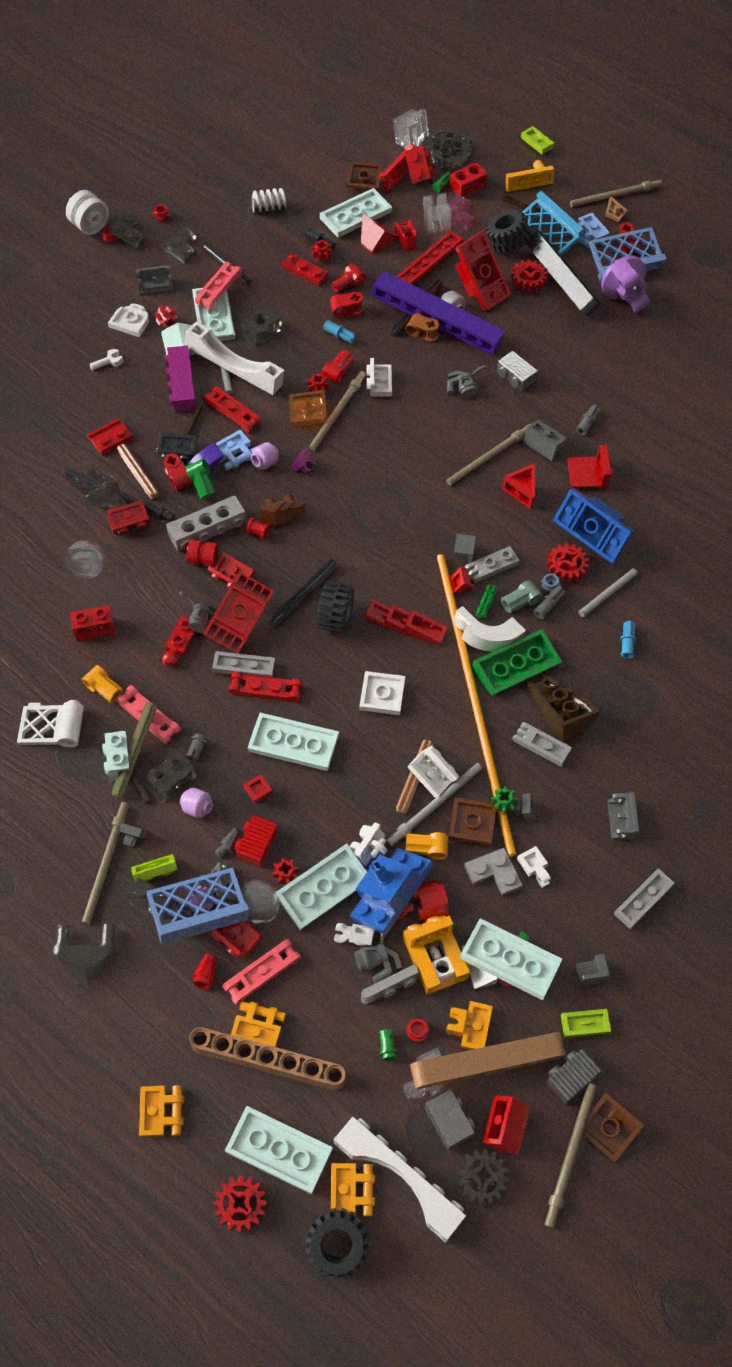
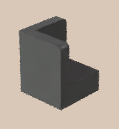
M457 533L454 554L469 556L468 564L473 559L476 536Z
M605 954L595 955L593 961L576 963L575 965L579 986L606 983L610 976Z

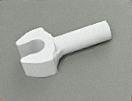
M119 350L107 351L108 356L106 358L91 363L92 371L108 364L114 367L120 366L123 363V357L120 356Z

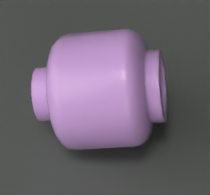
M267 442L255 447L251 455L253 465L263 470L275 465L278 462V449Z
M198 788L186 790L180 799L182 811L196 818L206 816L213 808L211 795Z

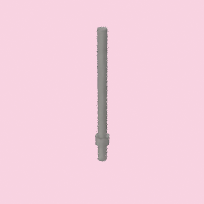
M476 763L406 824L402 823L397 828V831L386 840L388 846L392 847L401 838H406L407 834H411V830L480 772L482 770L481 765Z

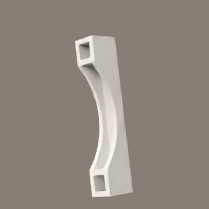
M195 322L186 330L185 345H188V349L271 395H274L283 385L284 369L271 362H254L238 356L228 349L211 329L198 322Z
M352 1117L334 1138V1144L352 1160L378 1163L402 1177L412 1188L421 1204L426 1226L446 1243L466 1216L462 1213L464 1211L463 1207L454 1200L451 1202L443 1196L445 1192L435 1183L431 1186L425 1180L426 1176L417 1167L412 1169L406 1164L407 1159L399 1151L393 1152L387 1147L389 1143L379 1134L374 1136L369 1131L370 1126L360 1118L357 1121Z

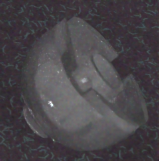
M84 539L76 541L69 547L64 560L71 572L74 570L78 573V577L90 579L95 578L101 572L105 563V555L97 543Z
M252 879L240 888L244 902L247 903L249 909L248 920H246L248 923L265 924L278 914L280 901L275 893L277 889L269 881Z

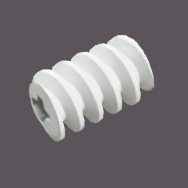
M279 188V192L273 189L272 194L269 189L266 190V194H264L263 190H260L259 195L257 191H253L252 207L254 213L257 207L260 212H262V207L268 211L269 206L274 211L275 205H277L279 210H281L282 205L286 209V197L282 188Z

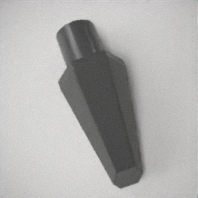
M235 827L221 841L222 846L215 851L219 858L227 852L232 853L239 836Z

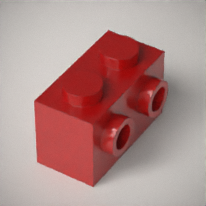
M495 1096L483 1143L500 1153L519 1155L530 1107L514 1097Z

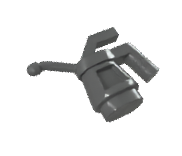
M482 365L473 373L462 371L449 373L447 394L453 395L454 386L459 385V392L463 397L468 398L478 393V385L474 381L473 376L480 370H485L487 366Z
M181 591L180 595L186 597L194 606L189 618V627L198 633H204L209 625V620L212 619L218 607L210 602L196 604L186 592Z
M382 933L379 944L361 947L360 950L354 952L360 971H370L382 964L384 970L372 977L375 984L393 975L388 956L393 958L397 970L402 968L398 953L383 945L385 935Z

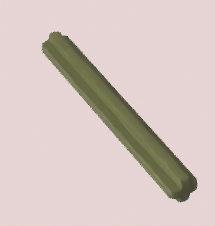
M153 702L145 703L128 748L130 768L129 770L119 772L111 793L116 798H123L157 709V705Z

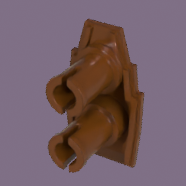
M292 494L284 495L283 501L276 502L273 498H268L264 501L265 505L259 507L261 521L264 524L269 523L271 526L288 523V521L294 520L297 516L306 513L304 502H295Z

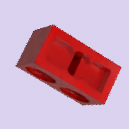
M476 162L450 174L449 187L460 198H463L486 187L488 173Z
M110 605L70 612L76 641L116 634Z

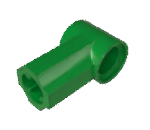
M203 458L186 466V472L194 482L200 499L213 496L216 491L209 475L211 471L207 461Z

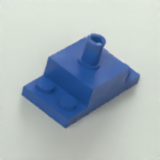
M575 488L569 490L553 519L554 522L610 563L616 562L634 530L622 523L625 519L624 516L596 496L588 498Z
M400 848L396 849L391 858L379 855L372 862V865L370 864V869L356 887V891L362 899L351 913V919L387 935L433 868L434 864L432 861Z

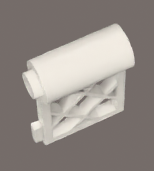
M69 700L64 705L42 706L41 703H29L28 706L23 708L17 739L18 745L76 747L79 742L84 706L77 700ZM38 712L39 716L30 723L28 720L29 713ZM51 712H58L57 717L51 722L46 718ZM44 719L48 724L38 731L34 726ZM52 728L54 730V737L44 738L42 735ZM30 729L36 732L30 739H24L25 733Z

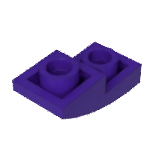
M212 443L199 452L187 465L204 458L210 469H215L225 455L216 443Z

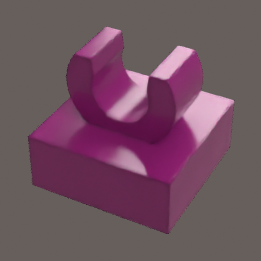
M306 448L297 456L290 468L294 472L301 468V471L307 474L310 469L306 464L310 467L315 464L314 460L309 458L312 452Z

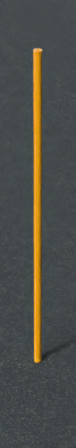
M441 554L437 556L490 783L493 795L496 797L495 789L501 790L466 643L461 639L463 631L453 621L457 612V606L445 556ZM498 810L507 854L509 857L516 855L507 813L503 815V812Z

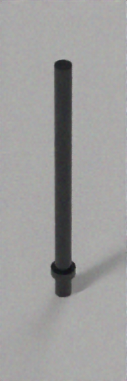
M70 469L66 472V476L127 503L140 501L135 497ZM143 501L146 511L157 515V518H164L171 522L174 520L175 515L167 512L165 508H158Z

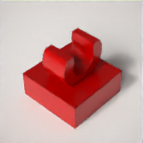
M460 567L450 577L454 594L460 595L464 590L470 591L474 587V584L470 583L472 576L468 574L467 568Z
M262 774L243 784L245 791L254 804L273 794V790Z

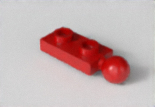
M180 617L165 645V650L168 652L163 655L162 661L168 667H173L178 663V655H185L196 634V631L189 627V618Z

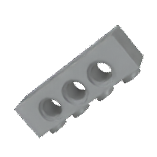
M234 495L170 522L166 526L168 536L179 552L187 549L191 539L205 542L211 537L221 535L235 527H240L246 523V516L243 507Z

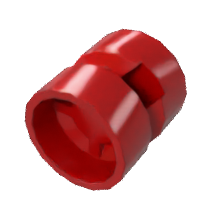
M191 539L187 547V564L198 566L202 563L204 567L210 566L213 568L218 560V543L206 542L203 544L202 541Z

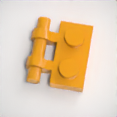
M242 1001L239 1010L247 1012L246 1017L236 1016L231 1035L276 1047L281 1026L273 1024L275 1020L284 1022L286 1013L278 1011V1008L270 1007L269 1009L258 1006L256 1002L251 1001V1003ZM255 1015L267 1017L266 1022L255 1020Z
M165 1086L141 1087L140 1137L165 1136V1126L172 1127L171 1136H181V1126L184 1125V1118L181 1117V1107L184 1104L182 1086H173L172 1095H165ZM165 1105H172V1117H165Z
M332 1163L331 1209L341 1210L344 1208L347 1209V1212L355 1213V1206H362L364 1217L373 1216V1206H375L373 1183H375V1175L373 1174L372 1164H364L363 1174H356V1163ZM356 1183H363V1197H356Z

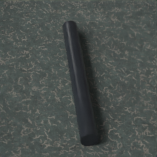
M208 244L204 245L203 249L222 265L225 262H229ZM242 272L239 279L245 284L250 285L252 280Z

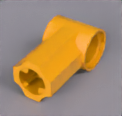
M98 665L82 678V682L92 692L97 691L110 703L116 702L115 698L123 693V689L111 680L104 669Z
M440 832L431 833L430 835L407 834L406 851L413 854L428 855V857L435 860L446 859L449 836Z

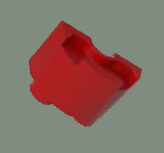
M440 879L422 883L413 895V899L418 900L420 907H417L419 920H423L426 923L429 918L434 916H450L451 918L447 908V904H449L443 884H440Z

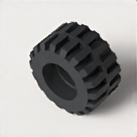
M520 210L501 212L494 216L486 226V233L492 249L495 252L497 251V253L503 252L504 254L518 250L526 245L531 237V230L526 216Z
M332 580L327 582L318 606V628L341 634L346 630L355 598L353 585Z
M332 1208L330 1211H324L319 1217H316L306 1237L305 1249L306 1254L309 1256L308 1261L310 1265L313 1263L315 1266L314 1270L317 1273L321 1271L326 1278L333 1276V1280H339V1277L342 1276L345 1279L350 1277L351 1273L355 1274L358 1272L359 1267L363 1266L369 1249L367 1227L365 1228L363 1220L357 1218L356 1213L347 1212V1209L344 1208L341 1210ZM342 1229L350 1235L353 1244L349 1254L343 1257H333L326 1252L323 1247V1238L328 1231Z

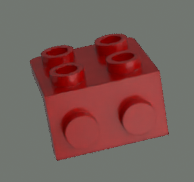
M607 445L599 446L597 457L568 458L571 488H608L614 471L613 467H610L611 452H608Z

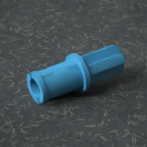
M330 320L324 324V331L335 335L337 339L341 338L350 343H354L357 336L355 333L345 329L343 325L339 326Z
M631 620L624 622L623 636L620 638L622 642L621 657L624 659H632L634 657V643H636L635 622H631Z

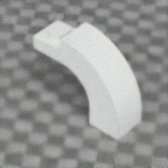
M463 606L457 610L453 620L456 626L464 631L461 639L483 651L494 652L522 639L526 632L513 617L499 626L484 625L477 621Z

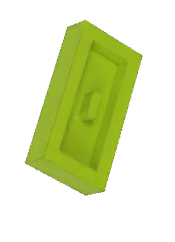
M534 126L521 133V138L541 154L554 148V142Z
M173 854L131 867L135 883L148 882L153 877L159 875L167 876L173 873V871L178 870Z
M607 1009L561 1014L564 1038L611 1033Z

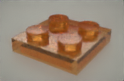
M325 390L289 394L292 427L327 422Z

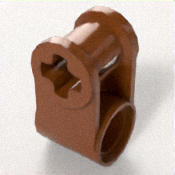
M416 313L409 320L405 331L412 337H417L427 342H435L439 338L437 331L439 322Z

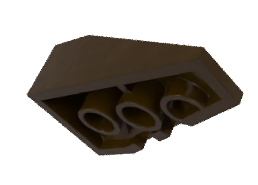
M543 672L523 681L551 729L563 743L581 737L599 715V710L588 698L577 696L574 694V690L570 688L565 689L558 685L557 680Z

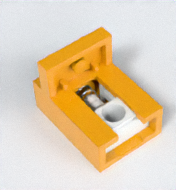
M434 916L429 918L424 924H413L405 929L406 931H403V941L413 964H415L419 972L418 976L427 995L469 978L470 971L466 962L460 959L461 951L452 933L453 922L450 916ZM440 949H441V951H442L444 957H441L440 952H439ZM428 953L431 954L430 957H432L433 962H431ZM438 966H445L448 971L440 973L436 968Z

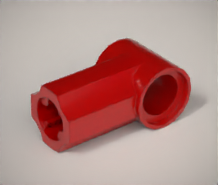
M347 350L342 351L332 362H327L324 365L321 374L324 377H328L332 382L339 384L344 377L345 371L354 363V357L351 355V352Z

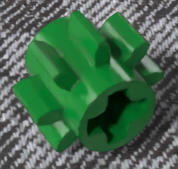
M506 786L501 790L495 789L496 797H491V803L495 804L494 810L502 811L503 815L510 810L514 812L513 804H518V798L514 797L515 790L510 791Z

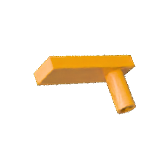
M536 160L533 163L534 169L506 174L507 192L553 184V166L545 167L541 160Z

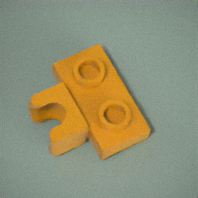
M470 1001L468 1012L467 1010L455 1007L451 1008L450 1017L458 1020L459 1023L456 1025L448 1024L446 1033L457 1037L463 1036L461 1048L473 1050L485 1047L493 1006Z

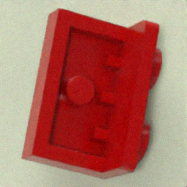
M422 145L405 151L412 184L434 180L433 175H435V171L429 160L431 159L430 150Z
M143 500L106 511L113 534H124L130 528L136 527V529L146 527L147 523H150Z
M222 552L213 568L210 566L208 568L209 571L213 572L212 577L220 582L223 579L226 580L228 587H231L240 571L251 578L256 573V571L225 552Z
M247 921L211 930V936L219 943L223 942L227 945V951L234 957H247L263 937Z

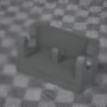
M170 265L136 269L140 295L174 291Z
M537 419L527 427L523 443L552 461L557 453H561L567 438Z
M634 792L612 794L613 798L608 799L612 840H635L639 833Z

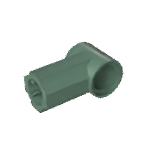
M527 580L517 590L502 597L501 603L506 612L512 613L527 604L529 606L535 605L541 600L543 594L531 580Z

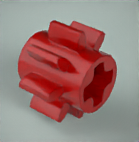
M324 240L317 241L315 246H312L313 258H316L319 262L327 261L328 256H332L331 244Z
M162 306L155 314L157 317L156 321L159 326L163 324L164 328H169L178 320L176 317L177 313L174 308L170 309L169 306Z
M322 374L312 375L311 380H307L309 393L312 392L315 396L325 395V390H329L328 377H324Z
M282 858V862L279 864L274 863L276 871L272 873L273 878H278V885L282 883L289 884L297 878L296 873L299 872V867H293V859L289 862Z

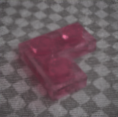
M457 194L439 212V218L467 231L475 222V216L465 212L470 207L471 201Z

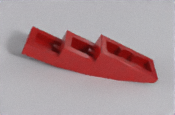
M374 599L370 602L364 618L398 633L439 645L448 628L414 610L409 613L393 604L391 607H388Z

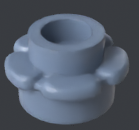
M547 574L541 581L543 583L542 588L546 591L552 592L556 586H560V580L555 574Z

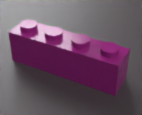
M188 345L167 347L168 355H164L166 366H169V368H166L167 379H171L170 382H167L169 393L172 392V395H169L170 406H174L175 413L195 411L196 403Z

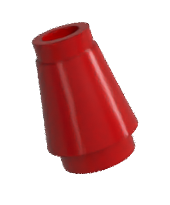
M212 954L204 955L192 976L195 987L208 990L214 984L216 956Z

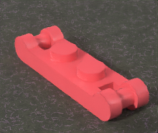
M225 262L198 293L195 303L198 305L203 304L205 308L212 310L221 295L237 277L241 276L242 268L239 266L234 267L231 263Z
M132 685L126 689L123 695L120 694L115 698L118 704L138 721L145 703L149 702ZM131 698L135 699L132 703L128 702ZM157 708L149 731L163 743L167 744L171 740L170 737L178 734L181 728Z
M289 939L281 942L223 984L222 987L227 993L231 994V1000L235 1005L240 1004L246 997L301 960L302 956L298 951H294L292 948L293 944ZM285 953L288 956L284 960L280 956V954ZM242 982L245 988L239 991L236 986Z

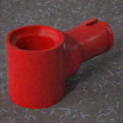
M350 264L346 267L343 277L332 282V287L336 292H339L348 285L360 286L364 283L366 274L355 264Z

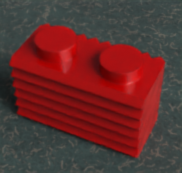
M253 815L251 820H247L244 826L245 834L242 839L239 838L237 840L235 850L239 860L261 867L277 835L278 823Z

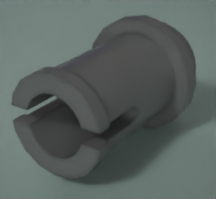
M195 734L191 737L192 743L186 758L191 760L193 753H195L193 761L197 762L199 760L203 746L207 744L205 736Z

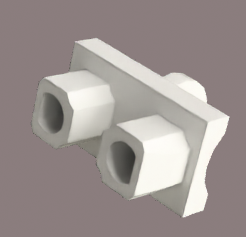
M374 823L372 827L363 825L359 833L363 841L361 844L354 841L349 846L360 863L365 867L371 858H376L377 854L385 855L387 852L384 846L386 839H384L385 834L380 830V824Z

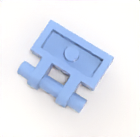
M593 213L578 218L577 223L586 232V238L582 242L579 241V243L586 248L590 247L589 240L610 236V232Z
M241 430L216 443L225 455L220 463L226 459L228 460L227 463L223 464L226 471L231 468H237L244 461L251 460L254 448L248 449L251 446V441ZM239 452L242 453V454L239 455L238 457H236V458L234 457L235 454H237V453H239Z

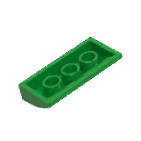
M543 629L474 660L471 667L484 687L494 696L561 664L562 660Z

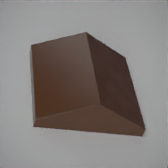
M351 162L347 187L359 189L374 188L379 190L381 184L379 174L382 172V164Z
M606 1092L588 1114L583 1135L612 1161L616 1162L645 1124Z

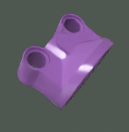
M633 255L616 260L608 267L602 277V291L610 299L626 300L633 311L638 313L651 304L645 293L646 265L639 257Z

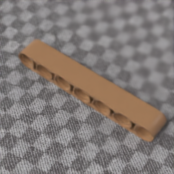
M202 1027L195 1028L190 1034L189 1040L193 1050L201 1055L333 1091L340 1090L345 1085V1070L336 1063ZM204 1036L207 1038L203 1045L195 1044L198 1037ZM226 1042L229 1044L227 1050H217L220 1043ZM248 1048L251 1050V1054L248 1057H241L239 1055L242 1049ZM270 1054L274 1057L273 1061L268 1064L261 1061L262 1057ZM289 1060L296 1063L295 1068L291 1070L284 1068V1064ZM309 1067L318 1068V1074L314 1076L308 1075L306 1071ZM332 1073H339L342 1078L338 1082H332L329 1076Z
M554 1032L421 1060L410 1064L415 1088L423 1089L560 1059L566 1056L560 1032Z

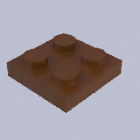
M455 798L449 840L491 846L496 815L494 810L495 804Z

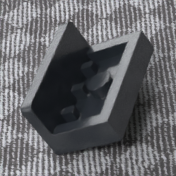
M160 432L159 448H156V452L161 458H165L166 455L172 453L178 455L181 460L189 461L190 458L196 456L197 436Z

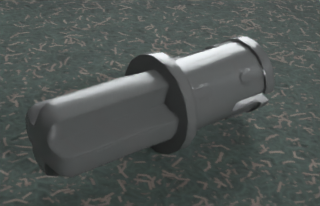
M596 404L591 406L588 412L582 416V421L576 428L577 434L585 436L589 428L595 424V419L600 412V408Z
M556 586L548 596L543 597L542 603L533 611L537 618L544 619L546 614L556 607V603L566 592L563 587Z

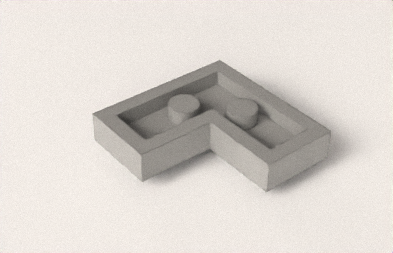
M504 848L466 862L464 865L473 885L493 877L502 896L522 889L523 885Z

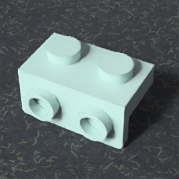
M125 731L106 733L105 744H102L103 754L107 756V762H104L105 774L110 775L112 782L117 780L119 771L129 770L130 768Z

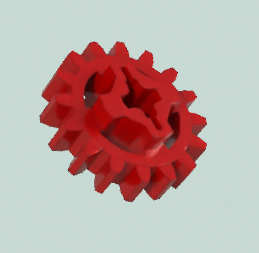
M528 259L526 263L521 260V264L516 263L515 267H512V284H516V288L522 287V291L528 289L529 292H531V289L538 291V287L543 288V285L547 282L548 272H546V267H542V263L536 264V260L530 262V259Z
M565 543L564 547L558 544L557 549L552 548L551 553L548 554L547 567H550L549 573L554 572L555 575L561 577L562 582L564 579H567L570 583L572 578L578 581L579 576L584 577L585 572L588 571L589 559L586 558L587 552L581 553L582 547L576 549L575 544L569 547L568 543Z
M242 1175L239 1176L237 1182L230 1177V1184L228 1186L225 1183L221 1184L223 1192L216 1191L215 1193L220 1198L219 1201L213 1202V1205L219 1208L215 1212V1216H223L220 1224L223 1226L229 1223V1231H232L234 1226L237 1227L238 1233L242 1232V1227L246 1226L248 1231H251L250 1224L255 1223L259 1225L257 1217H265V1212L261 1210V1207H266L267 1201L261 1199L266 1194L265 1191L258 1192L261 1187L259 1182L254 1186L252 1185V1177H249L246 1182ZM240 1187L247 1188L244 1192H236L234 1190ZM256 1196L257 1205L255 1211H253L251 1202ZM226 1197H228L230 1200L229 1207L226 1209L227 1211L225 1212L224 1202ZM234 1197L240 1201L245 1199L244 1203L247 1211L241 1207L235 1209L237 1205ZM237 1216H245L247 1218L242 1221L233 1220Z

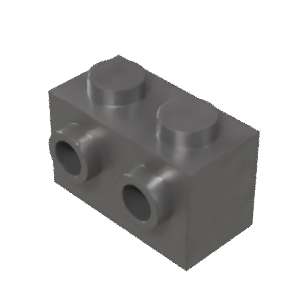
M451 1089L425 1104V1110L447 1151L473 1138V1130L475 1129L469 1115L465 1116L461 1109L464 1106L458 1094L454 1095Z

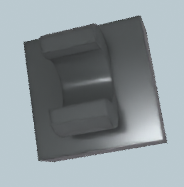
M531 793L522 794V802L518 801V804H513L515 815H523L527 822H535V800Z
M124 823L121 824L119 830L126 833L123 844L135 847L137 837L145 839L147 830Z

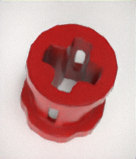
M252 517L247 524L246 533H253L265 540L270 532L271 525L256 521Z

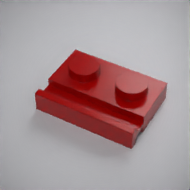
M119 418L87 434L88 439L91 440L102 456L116 449L119 445L133 440L131 432L121 423Z

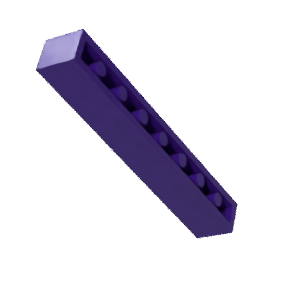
M383 271L373 285V297L411 316L417 313L435 319L439 322L438 329L492 356L502 343L505 330L392 274Z

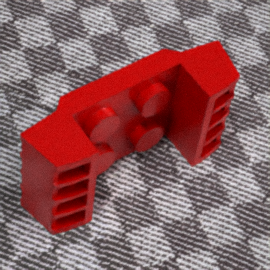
M240 571L203 635L230 651L239 654L260 615L269 603L274 590Z

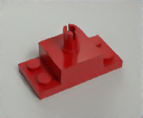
M485 231L479 232L455 248L461 262L455 265L468 296H477L483 311L489 310L512 295Z

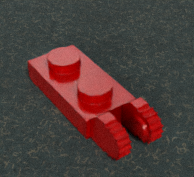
M292 252L281 263L282 267L292 272V274L317 286H320L329 276V271L299 258L298 255Z

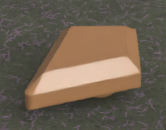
M610 197L605 216L620 222L628 210L614 198Z

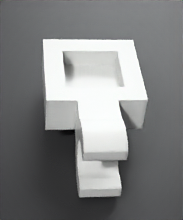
M536 846L517 857L518 862L527 875L535 874L542 888L550 884L548 880L551 877L544 869L548 863Z
M338 923L335 930L341 931L343 934H335L334 941L341 943L349 939V942L360 946L371 945L374 930L364 925L353 924L351 927Z

